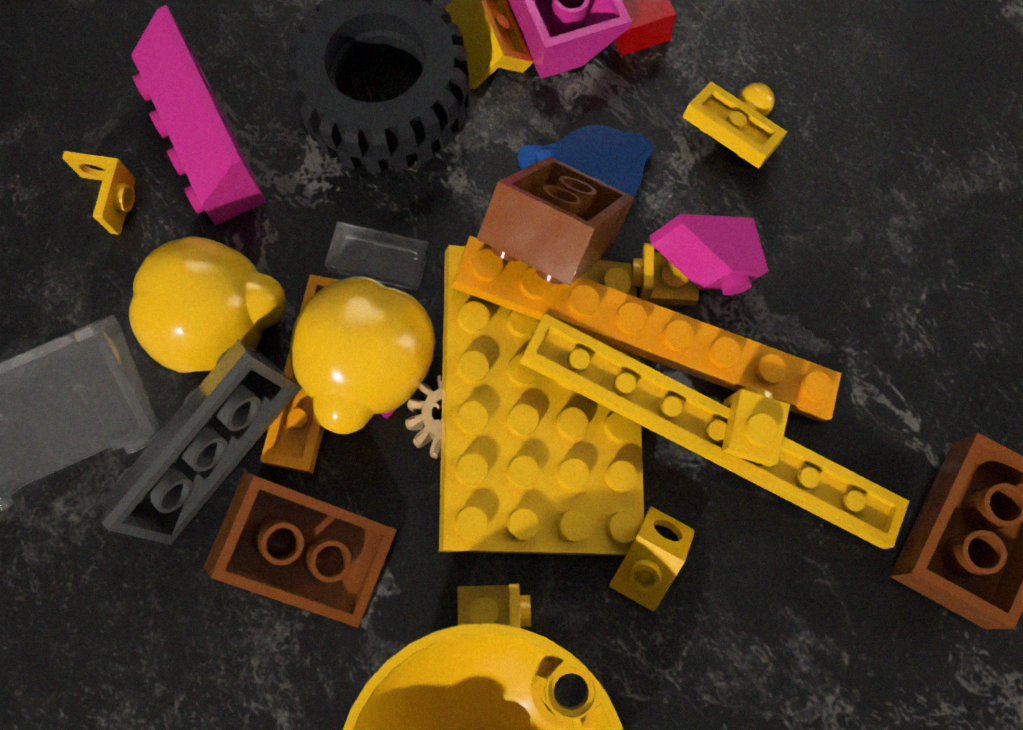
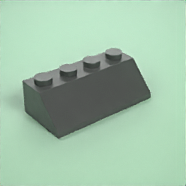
M238 339L229 350L220 356L214 369L198 388L188 394L182 407L166 426L152 437L150 445L134 464L119 476L117 484L104 498L102 524L109 531L171 545L301 387L265 355Z

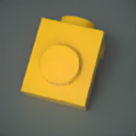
M756 387L740 389L724 399L723 405L730 408L721 452L768 467L778 464L790 404L775 400L771 392Z

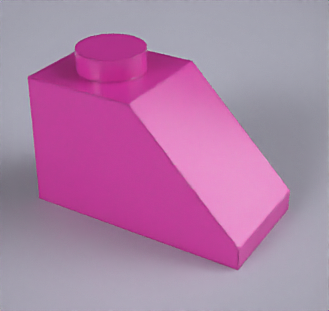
M679 214L649 235L652 246L700 290H722L723 295L739 294L752 287L751 281L769 272L754 218Z

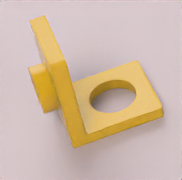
M64 151L62 158L80 177L102 181L93 217L111 234L121 235L126 213L132 209L135 201V177L118 158ZM85 164L99 167V168H101V169H103V170H105V171H101V170H96V169L90 168V167L86 166Z
M650 506L635 540L614 574L609 587L649 610L655 611L686 561L695 530ZM660 525L670 529L675 533L679 541H672L663 537L654 526Z

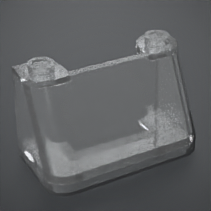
M115 314L106 316L0 362V512L14 504L10 496L21 487L110 447L112 450L124 448L127 454L136 452L150 445L153 434L160 428L128 342Z

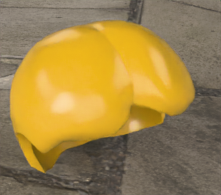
M190 236L169 241L154 249L144 259L133 282V298L129 307V321L141 347L162 366L179 373L212 371L220 356L229 350L238 339L257 349L264 330L274 326L284 314L286 297L284 289L275 278L258 272L253 263L237 250L211 239Z
M359 276L337 280L316 293L305 304L294 323L290 343V358L298 383L304 392L313 399V410L320 425L337 434H350L362 429L374 414L393 411L407 402L419 388L431 366L436 343L435 331L428 313L418 300L404 291L386 287L373 278Z

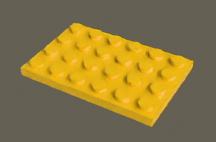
M448 245L445 250L439 552L625 556L644 521L641 425L519 363L540 320L451 288L465 246ZM599 260L581 276L637 297V287H631L632 263ZM610 346L622 352L623 354L639 361V356Z

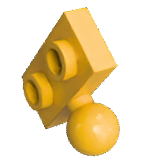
M711 81L688 104L683 114L684 119L758 169L780 145L787 133L786 130L766 118L774 107L775 98L770 87L763 83L756 82L747 85L742 89L738 98H736Z

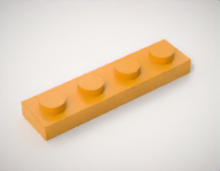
M310 274L300 312L316 293L338 279ZM289 350L284 373L300 386L293 372ZM302 387L269 426L260 462L268 466L313 475L324 427L320 425L314 413L313 399L304 392Z

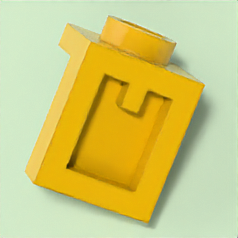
M644 243L640 258H632L633 274L631 287H639V298L661 305L696 306L699 300V288L661 253H654V246L651 243Z
M519 583L509 585L457 586L458 625L495 623L520 628L531 627L530 595H520Z

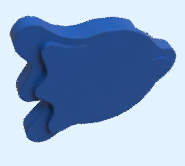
M584 126L570 132L554 144L523 146L518 152V166L524 169L550 156L635 197L642 181L644 166L651 159L653 146L646 136L639 133H625L609 126Z

